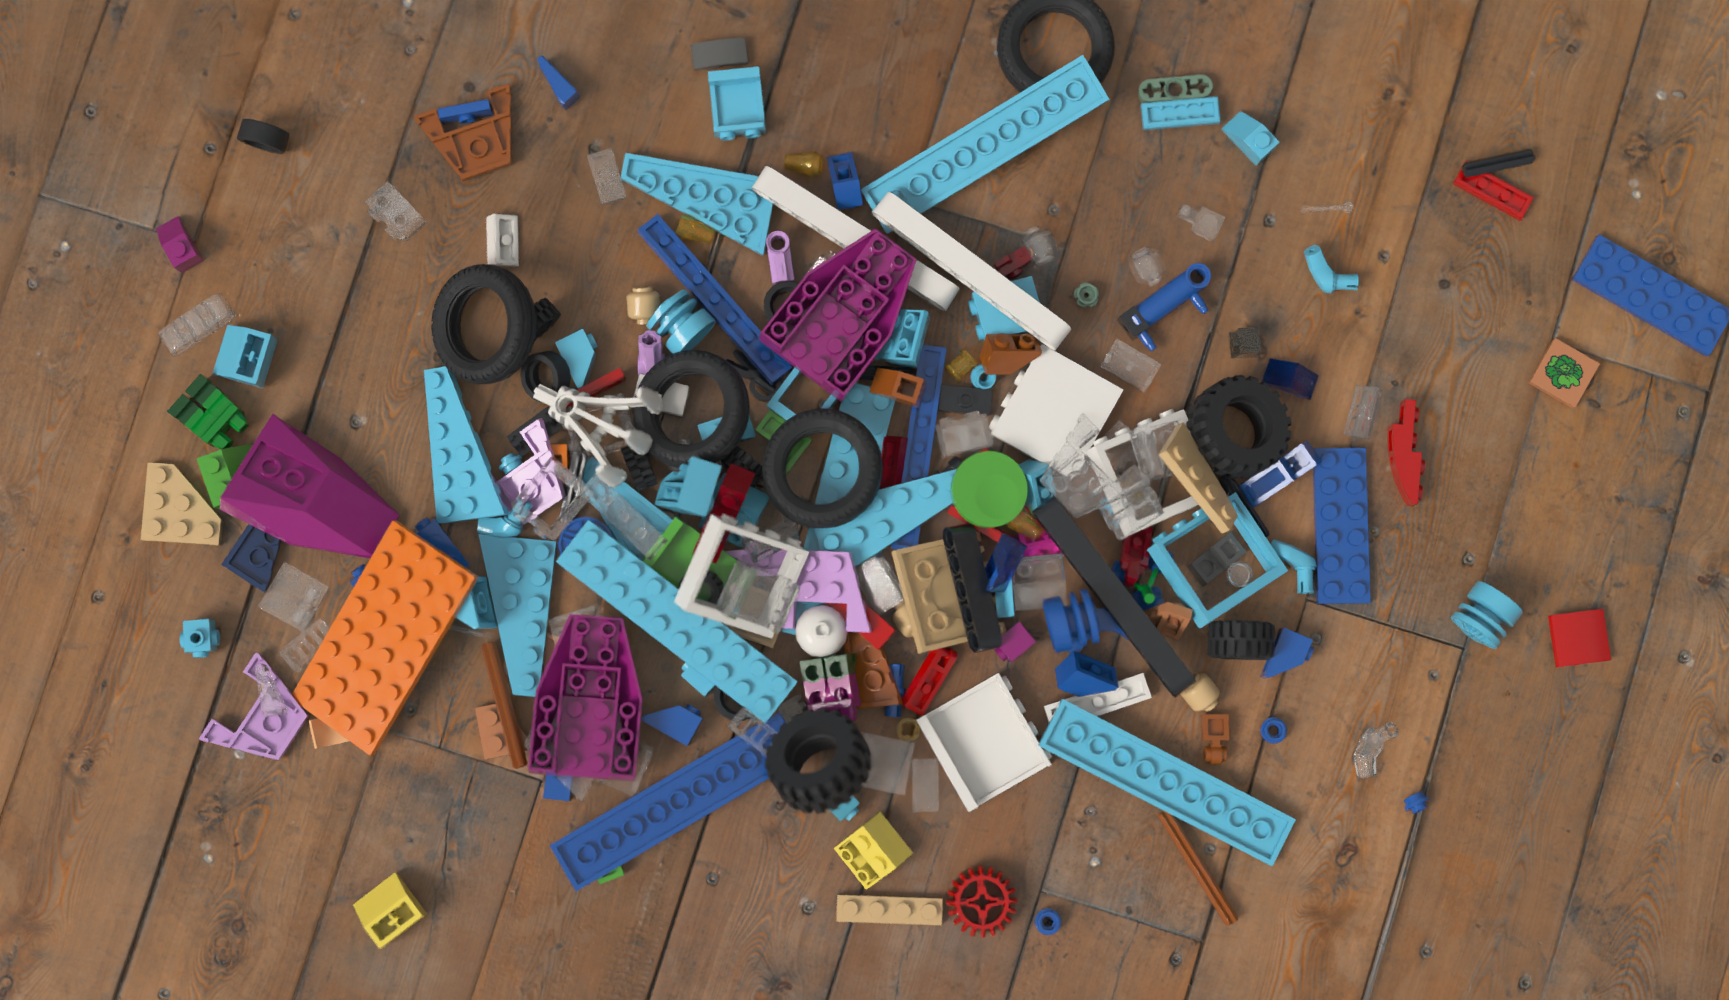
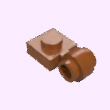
M1229 714L1201 715V740L1211 741L1209 746H1204V761L1209 762L1210 765L1221 764L1227 761V748L1222 746L1220 741H1229Z

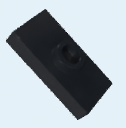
M941 385L938 411L990 417L993 390Z

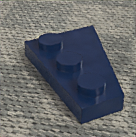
M248 524L221 565L262 592L267 593L282 540Z

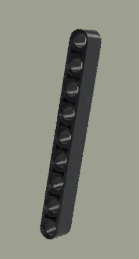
M1052 496L1034 509L1032 514L1169 693L1176 698L1196 683L1194 676L1060 502Z

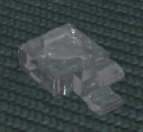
M1185 204L1181 206L1177 217L1193 224L1190 229L1191 232L1212 242L1215 240L1225 217L1203 206L1197 212Z

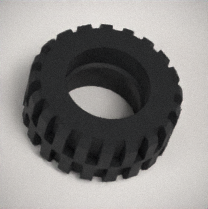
M1235 375L1232 378L1227 377L1204 390L1193 401L1194 406L1190 407L1188 417L1191 420L1186 422V427L1199 447L1201 455L1205 457L1210 468L1214 469V474L1220 477L1226 474L1228 479L1249 478L1276 464L1281 459V455L1286 452L1288 444L1285 442L1291 439L1292 433L1288 430V427L1292 425L1291 417H1287L1286 411L1288 408L1285 403L1282 404L1279 400L1281 397L1277 391L1272 392L1269 389L1271 386L1265 381L1258 383V378L1252 376L1245 378L1244 375ZM1226 406L1240 409L1251 420L1255 432L1254 443L1251 449L1238 446L1225 432L1223 413Z
M818 709L817 712L813 710L804 711V714L801 716L797 714L791 717L792 720L786 724L784 722L779 727L780 731L778 734L774 733L770 740L772 744L768 745L765 753L767 756L765 758L767 776L783 801L788 803L791 808L811 814L812 811H815L816 814L825 813L827 809L834 811L839 809V805L845 802L847 804L852 801L851 797L854 794L858 795L862 790V783L867 782L870 775L868 771H870L872 766L870 749L852 719L836 710L829 712L828 709ZM836 749V753L831 761L823 768L810 773H800L804 763L812 755L823 750Z

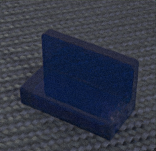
M1002 533L985 568L989 582L986 589L990 592L1006 591L1027 548L1025 544L1009 534Z

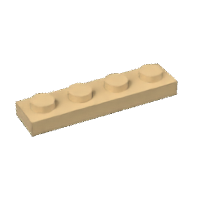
M837 894L836 922L942 925L943 898Z

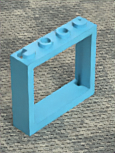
M1236 492L1228 497L1238 514L1234 525L1266 573L1207 611L1165 548L1210 519L1202 508L1192 514L1193 520L1187 522L1186 519H1183L1172 527L1174 532L1167 535L1164 531L1152 539L1154 545L1147 549L1183 605L1193 610L1191 617L1199 629L1288 571Z

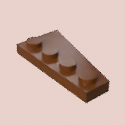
M848 631L844 644L845 654H856L857 663H854L861 700V705L856 706V709L903 704L884 647L879 651L858 632Z

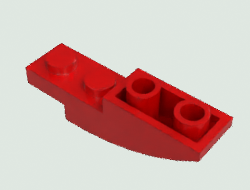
M1405 399L1400 402L1399 424L1388 426L1387 442L1394 481L1405 504L1412 507L1417 505L1418 501L1422 499L1423 486L1419 485L1420 475L1424 474L1425 460L1422 459L1421 452H1412V448H1415L1417 443V433H1413L1414 423L1418 422L1419 407H1416V400Z

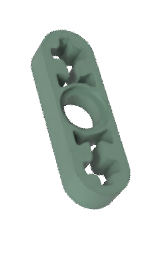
M1206 75L1148 79L1140 84L1137 95L1142 103L1206 98L1210 95L1213 84ZM1186 82H1189L1188 88L1196 87L1198 82H1201L1202 86H1207L1203 93H1199V89H1191L1190 95H1186ZM1173 83L1179 84L1182 88V94L1172 96L1168 92V86ZM1162 84L1164 85V97H1161V92L1154 93L1152 98H1148L1146 93L1143 94L1147 86H1151V90L1156 91L1160 90Z

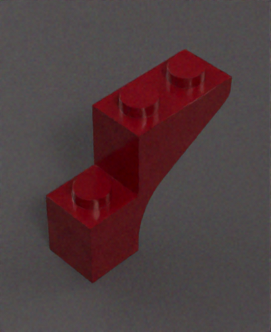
M732 463L730 464L712 510L693 550V555L696 552L711 515L722 518V515L726 514L736 519L755 473ZM724 530L712 558V563H717L731 531Z

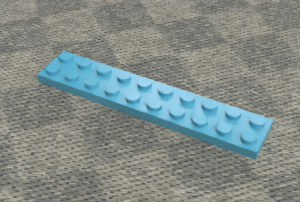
M1081 55L862 188L861 191L872 210L875 209L887 192H891L922 214L1108 102L1110 99L1084 55ZM880 222L887 234L892 232L890 228Z
M856 383L843 402H841L839 411L845 412L862 422L877 441L880 452H882L883 439L887 435L895 401L869 393L871 387ZM835 434L832 436L815 504H828L843 498L852 489L858 477L859 461L855 449L847 440ZM809 527L804 549L820 551L815 529ZM798 601L796 625L797 620L804 611L813 606L828 605L822 602ZM782 629L784 633L796 635L795 629Z
M591 520L585 523L556 562L762 722H767L798 682L722 622L684 611L674 602L679 591L676 586Z
M1064 699L1060 700L1038 745L1272 867L1296 820Z

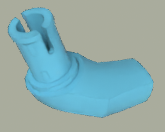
M1318 245L1310 246L1304 250L1309 271L1323 292L1331 294L1334 290L1358 289V274H1335L1327 264Z
M518 497L509 513L510 515L500 518L479 519L477 532L494 537L517 536L523 530L521 524L533 505L527 501L521 510L520 508L525 499Z
M1276 539L1272 540L1271 546L1281 561L1297 571V594H1313V570L1317 567L1315 559L1294 545Z

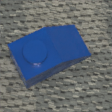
M852 152L827 157L837 209H852L863 205L859 178Z
M1280 628L1274 641V657L1266 661L1260 677L1270 678L1302 665L1304 661H1309L1314 647L1311 646L1313 639L1287 628Z
M1076 651L1071 652L1055 668L1058 689L1078 697L1115 691L1119 688L1115 667Z
M687 704L685 708L679 705L644 715L641 720L682 744L689 746L704 718L699 716L700 710Z

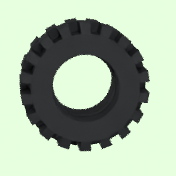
M1216 620L1208 623V656L1217 659L1269 660L1274 657L1275 625L1269 622L1246 620Z

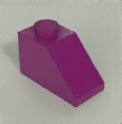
M179 216L156 228L161 246L176 270L183 273L204 261Z

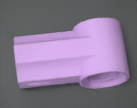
M774 231L768 235L766 240L772 284L775 285L782 281L794 282L789 238L782 231ZM776 239H781L785 242V246L781 250H775L771 247L772 242Z
M645 331L644 334L639 335L638 376L640 374L646 375L657 362L665 358V354H662L661 336L656 334L655 331Z

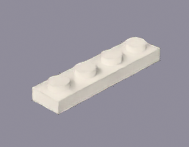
M1141 673L1118 681L1119 688L1115 691L1081 697L1073 696L1064 700L1095 716H1099L1152 697L1145 676ZM1060 701L1043 706L1049 722Z

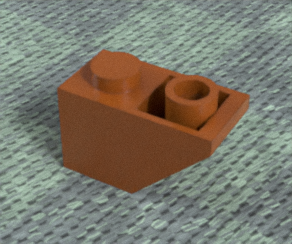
M986 334L979 358L986 375H1011L1041 356L1042 350L1037 338L1031 334Z
M877 368L869 393L919 408L927 383L923 378L904 372Z

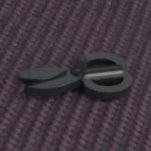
M734 350L733 355L740 364L729 359L726 360L735 367L742 378L751 380L749 390L754 398L762 402L770 401L782 385V379L777 381L776 386H771L741 351ZM755 384L761 387L769 395L763 396L760 393H758L755 389Z

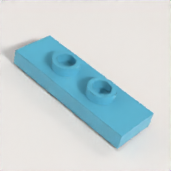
M1218 96L1141 103L1140 105L1143 130L1210 125L1221 122Z

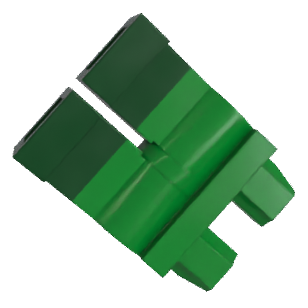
M199 374L185 392L206 410L204 411L184 394L167 410L168 413L183 423L206 444L212 447L215 446L220 450L230 448L234 443L226 435L231 427L241 434L250 426L249 421L243 415L245 412L202 374Z

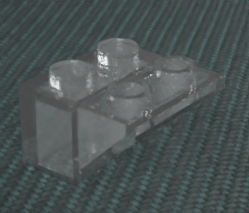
M1063 553L1010 558L1014 612L1043 609L1042 599L1056 595L1061 597L1064 606L1068 605Z

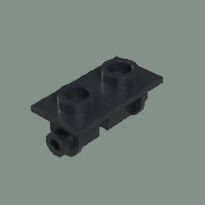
M549 406L506 436L522 457L532 450L520 431L540 418L544 421L548 437H551L564 427L556 419L549 416Z

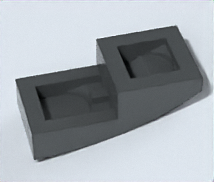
M745 38L720 39L690 45L694 70H716L721 66H743L748 63Z
M1229 532L1190 563L1187 568L1204 587L1243 556L1246 550L1233 534Z

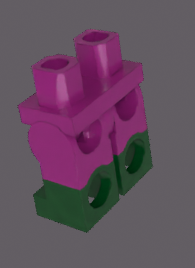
M849 653L799 661L808 703L807 709L817 712L818 709H828L829 712L838 709L842 715H847L852 721H856V706L861 705L854 663H857L856 654Z

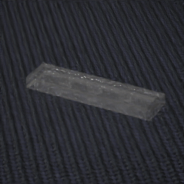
M597 473L580 490L579 493L646 558L651 560L668 541L612 486L609 487L597 476Z

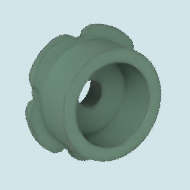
M1085 282L1075 289L1074 298L1080 307H1093L1098 302L1099 290L1096 286ZM1085 293L1089 294L1088 298L1084 297Z

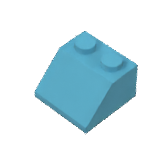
M487 577L478 578L456 618L473 629L498 628Z

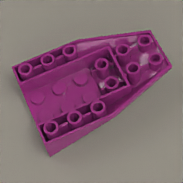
M877 229L872 230L809 271L761 331L759 341L840 402H843L891 337L917 259Z
M274 414L269 418L220 497V510L290 545L365 558L372 557L391 522L399 518V514L341 458Z
M569 615L536 688L528 763L529 774L635 782L642 696L623 618Z

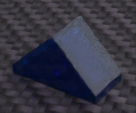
M1270 358L1261 382L1265 381L1271 387L1311 400L1319 375L1300 363Z

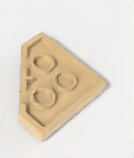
M148 463L141 540L221 546L223 519L206 502V499L194 485L188 481L182 471L174 464Z

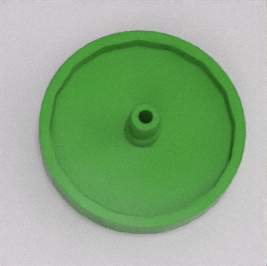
M984 451L970 456L958 466L951 481V498L957 512L966 521L978 527L995 528L1009 523L1021 512L1027 499V481L1021 467L1012 458L999 452Z

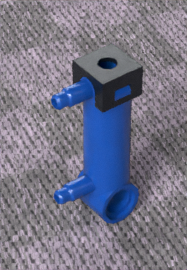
M1201 263L1190 265L1184 272L1120 315L1117 319L1118 323L1132 341L1139 337L1145 347L1150 351L1155 350L1157 346L1147 332V329L1189 299L1202 314L1209 311L1206 303L1198 294L1210 282L1211 272L1209 268ZM1193 272L1199 273L1203 278V282L1200 284L1194 283L1190 278V274Z

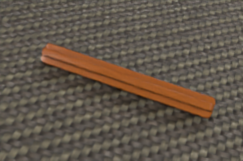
M487 642L481 645L511 764L514 769L522 768L528 762L496 642Z
M1162 811L1158 815L1160 821L1221 919L1227 926L1235 923L1238 920V916L1175 816Z

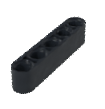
M971 523L945 527L943 530V542L969 647L974 653L999 648L1002 644V635L975 527Z

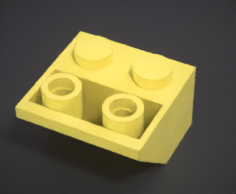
M881 812L868 820L834 848L866 890L913 854Z
M397 872L393 873L353 904L364 929L379 949L387 946L427 915V912Z

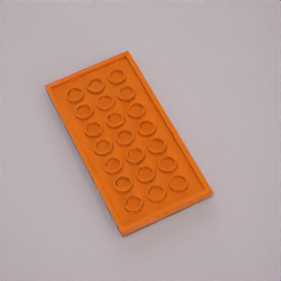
M393 520L294 689L292 696L300 706L370 756L375 755L479 576L399 521Z

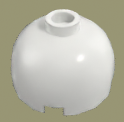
M825 605L813 606L804 611L797 620L795 629L797 642L801 648L809 655L820 658L832 656L838 652L845 644L848 633L846 631V621L842 615L834 608Z

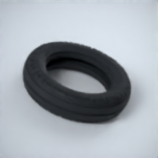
M1019 0L1010 8L999 28L997 55L1005 77L1017 91L1021 93L1044 79V77L1034 73L1023 60L1020 51V37L1025 27L1033 19L1046 13L1067 14L1078 20L1085 27L1089 34L1092 48L1088 64L1100 84L1103 82L1113 62L1115 42L1113 30L1107 16L1093 0Z
M478 264L464 268L454 274L440 290L432 312L431 322L433 324H431V331L439 358L450 372L470 383L493 384L507 379L525 363L535 342L537 316L531 294L515 274L500 266ZM489 288L497 293L504 303L507 313V332L499 351L491 358L480 361L473 357L464 345L461 335V316L468 299L478 290Z
M686 350L663 358L646 373L638 386V389L645 387L659 392L658 394L662 395L663 398L669 387L679 379L690 375H704L712 378L722 392L724 411L718 427L709 437L695 444L683 445L672 442L662 430L659 414L651 413V411L647 410L646 406L633 407L635 429L650 435L652 438V445L648 452L660 462L671 467L680 468L682 464L689 465L688 462L692 456L711 463L722 460L740 442L748 424L750 400L743 378L727 360L707 351Z
M828 408L803 411L786 420L771 436L762 461L764 486L774 506L793 522L819 529L838 527L861 515L874 500L879 490L883 473L881 452L877 441L869 429L855 417L845 412ZM816 433H832L844 438L855 449L859 461L858 477L852 489L843 498L829 504H813L802 500L791 490L786 477V464L792 449L802 439Z

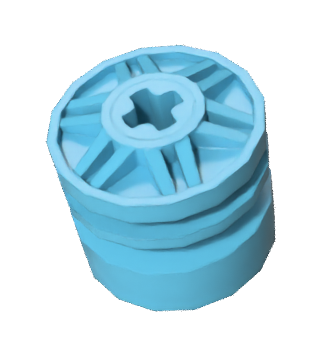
M685 289L664 301L646 325L650 331L657 330L656 334L660 335L661 339L669 334L671 335L665 346L672 354L692 350L703 340L716 323L715 319L705 309H701L694 314L692 313L697 301L694 298L687 301L690 294Z
M1477 581L1466 595L1474 606L1461 603L1458 608L1462 613L1454 612L1451 619L1464 634L1474 641L1489 648L1497 649L1501 644L1498 638L1504 639L1507 636L1500 624L1513 627L1523 614V611L1514 601L1499 590L1484 582Z

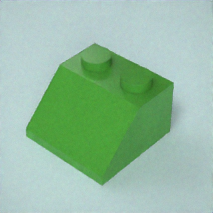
M253 444L221 449L196 458L214 508L220 510V497Z

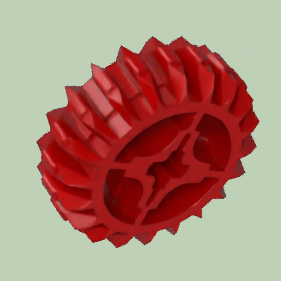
M979 865L978 874H974L972 867H969V877L966 878L962 872L958 874L963 880L960 884L956 880H952L951 883L957 887V890L949 889L947 891V894L954 896V900H946V904L955 906L954 909L948 911L949 916L958 915L953 920L954 925L959 924L961 921L964 922L960 929L962 932H965L969 926L972 927L970 931L971 936L974 937L976 930L980 929L981 937L985 938V929H989L991 935L995 936L996 931L994 927L998 925L1001 931L1005 930L1004 925L1001 923L1003 919L1008 923L1012 922V919L1007 916V912L1015 914L1017 910L1009 907V904L1017 903L1018 899L1014 897L1009 898V894L1016 892L1014 887L1006 889L1005 886L1011 882L1009 878L1002 882L1000 881L1003 872L999 871L994 877L992 876L994 868L989 867L987 874H983V866ZM977 880L976 893L971 897L960 898L964 888ZM985 880L995 883L1000 888L1003 897L988 895ZM981 894H984L985 899L995 900V902L984 904L982 909H980L978 904L969 901L978 900ZM1003 905L1000 914L994 920L987 922L986 918L989 908ZM960 906L974 907L978 913L979 923L966 918Z

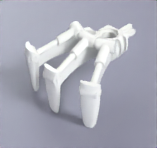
M539 384L538 388L534 389L535 394L533 398L551 406L548 412L550 417L564 424L565 428L576 431L582 439L580 443L587 452L591 450L600 463V466L596 468L597 476L609 487L612 486L613 488L626 480L627 473L623 469L611 466L606 458L605 451L599 444L602 441V437L606 436L607 433L617 438L622 437L630 448L640 455H645L652 445L650 435L638 430L625 432L623 428L613 424L614 420L612 418L616 415V410H629L631 407L646 406L647 410L651 411V413L659 414L663 403L662 395L658 394L659 392L645 387H641L636 391V398H617L613 395L595 398L590 397L586 392L580 393L566 386H562L559 392H556ZM574 402L572 411L566 413L567 405ZM585 406L603 408L601 418L598 419L585 412ZM582 417L597 424L594 431L590 434L578 422Z

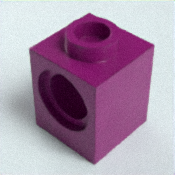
M1018 622L1002 635L1001 647L994 649V651L1003 662L1008 659L1011 663L1036 643V641L1023 625Z

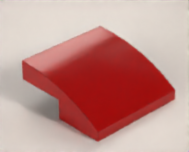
M1603 609L1548 616L1556 667L1611 661Z

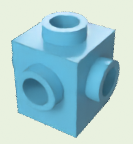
M215 620L183 621L180 645L181 648H184V653H193V658L209 657V652H217V645H220V632L216 630Z

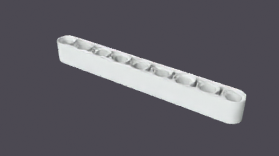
M768 166L764 167L752 186V190L842 248L848 247L871 232ZM918 260L907 287L908 290L943 311L948 309L960 290L954 283Z
M887 192L872 211V214L880 222L1049 348L1056 350L1072 330L1061 318L893 193Z

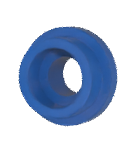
M1271 717L1262 723L1260 733L1266 742L1275 744L1284 740L1287 734V727L1281 719ZM1272 725L1278 729L1277 734L1274 736L1269 733V728Z
M1418 792L1404 800L1406 805L1404 809L1406 812L1412 811L1413 814H1416L1427 808L1426 803L1430 799L1428 796L1425 797L1423 792Z
M1042 909L1035 917V926L1044 935L1055 934L1061 927V917L1053 909ZM1045 917L1052 918L1053 923L1051 926H1044L1043 919Z

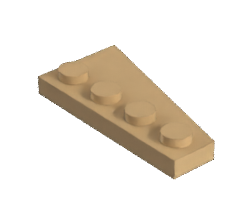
M1182 422L1175 426L1158 455L1221 533L1227 532L1231 529L1238 514L1205 457L1201 455L1199 447L1185 423Z

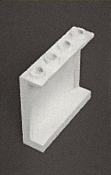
M1041 344V356L1030 362L1026 372L1021 370L1014 382L1018 387L1014 394L1008 392L1001 404L1005 408L1000 417L995 415L988 427L992 430L989 437L1001 440L1036 461L1049 464L1052 470L1061 474L1065 480L1071 482L1087 455L1086 451L1093 445L1123 389Z
M999 673L916 720L968 812L1051 765L1049 759L1052 758V755L1049 751L1038 746L1039 742L1036 736L1039 733L1032 721L1026 722L1022 715L1026 712L1019 698L1013 699L1009 692L1013 689L1006 676L1001 677Z

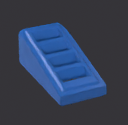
M540 56L537 59L560 104L567 110L580 98L579 93L544 56Z

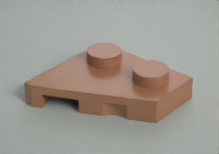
M1170 602L1144 611L1161 635L1179 640L1193 612L1192 609L1186 608L1183 604Z
M496 704L475 708L484 759L509 755ZM518 724L524 751H530L531 741Z

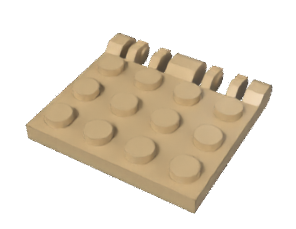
M977 531L978 541L982 542L981 533ZM943 539L892 551L918 654L968 642ZM980 546L982 553L985 551L984 546ZM984 561L985 568L989 567L988 561ZM986 573L991 592L995 591L992 574ZM994 596V597H992V598H993V602H994V604H995V603H996V599H995V596ZM1000 622L1001 633L1007 632L1005 623Z

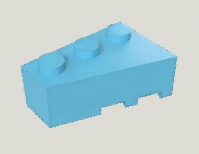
M692 456L689 459V465L682 464L679 468L681 471H673L661 480L654 505L681 514L706 517L707 512L709 513L712 510L714 504L712 496L721 466Z

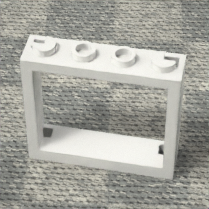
M1173 409L1159 414L1160 419L1154 422L1151 418L1139 422L1137 424L1138 428L1130 431L1129 427L1114 433L1116 437L1108 440L1107 436L1094 441V447L1086 451L1124 537L1199 506L1191 496L1136 520L1105 452L1173 423L1175 427L1184 422L1186 425V422L1189 420L1184 409L1178 412H1174Z
M723 514L722 518L711 515L674 602L684 611L772 638L809 552L801 547V541L788 536L787 540L780 538V534L772 530L766 529L765 533L758 531V526L749 522H744V525L738 524L737 519ZM724 530L787 551L759 618L696 598Z

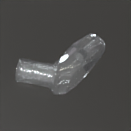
M1387 722L1377 729L1368 728L1360 737L1354 752V762L1358 778H1368L1376 775V757L1382 751L1385 742L1397 737L1399 733L1398 728L1391 732L1389 731V729L1396 726L1393 722Z

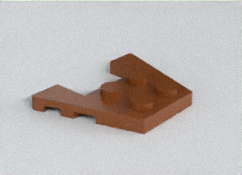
M509 83L487 90L495 116L456 130L444 132L436 109L414 116L415 121L463 182L512 165L511 88Z

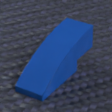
M1306 440L1281 457L1276 464L1241 484L1240 488L1254 508L1315 467L1322 460L1309 441Z

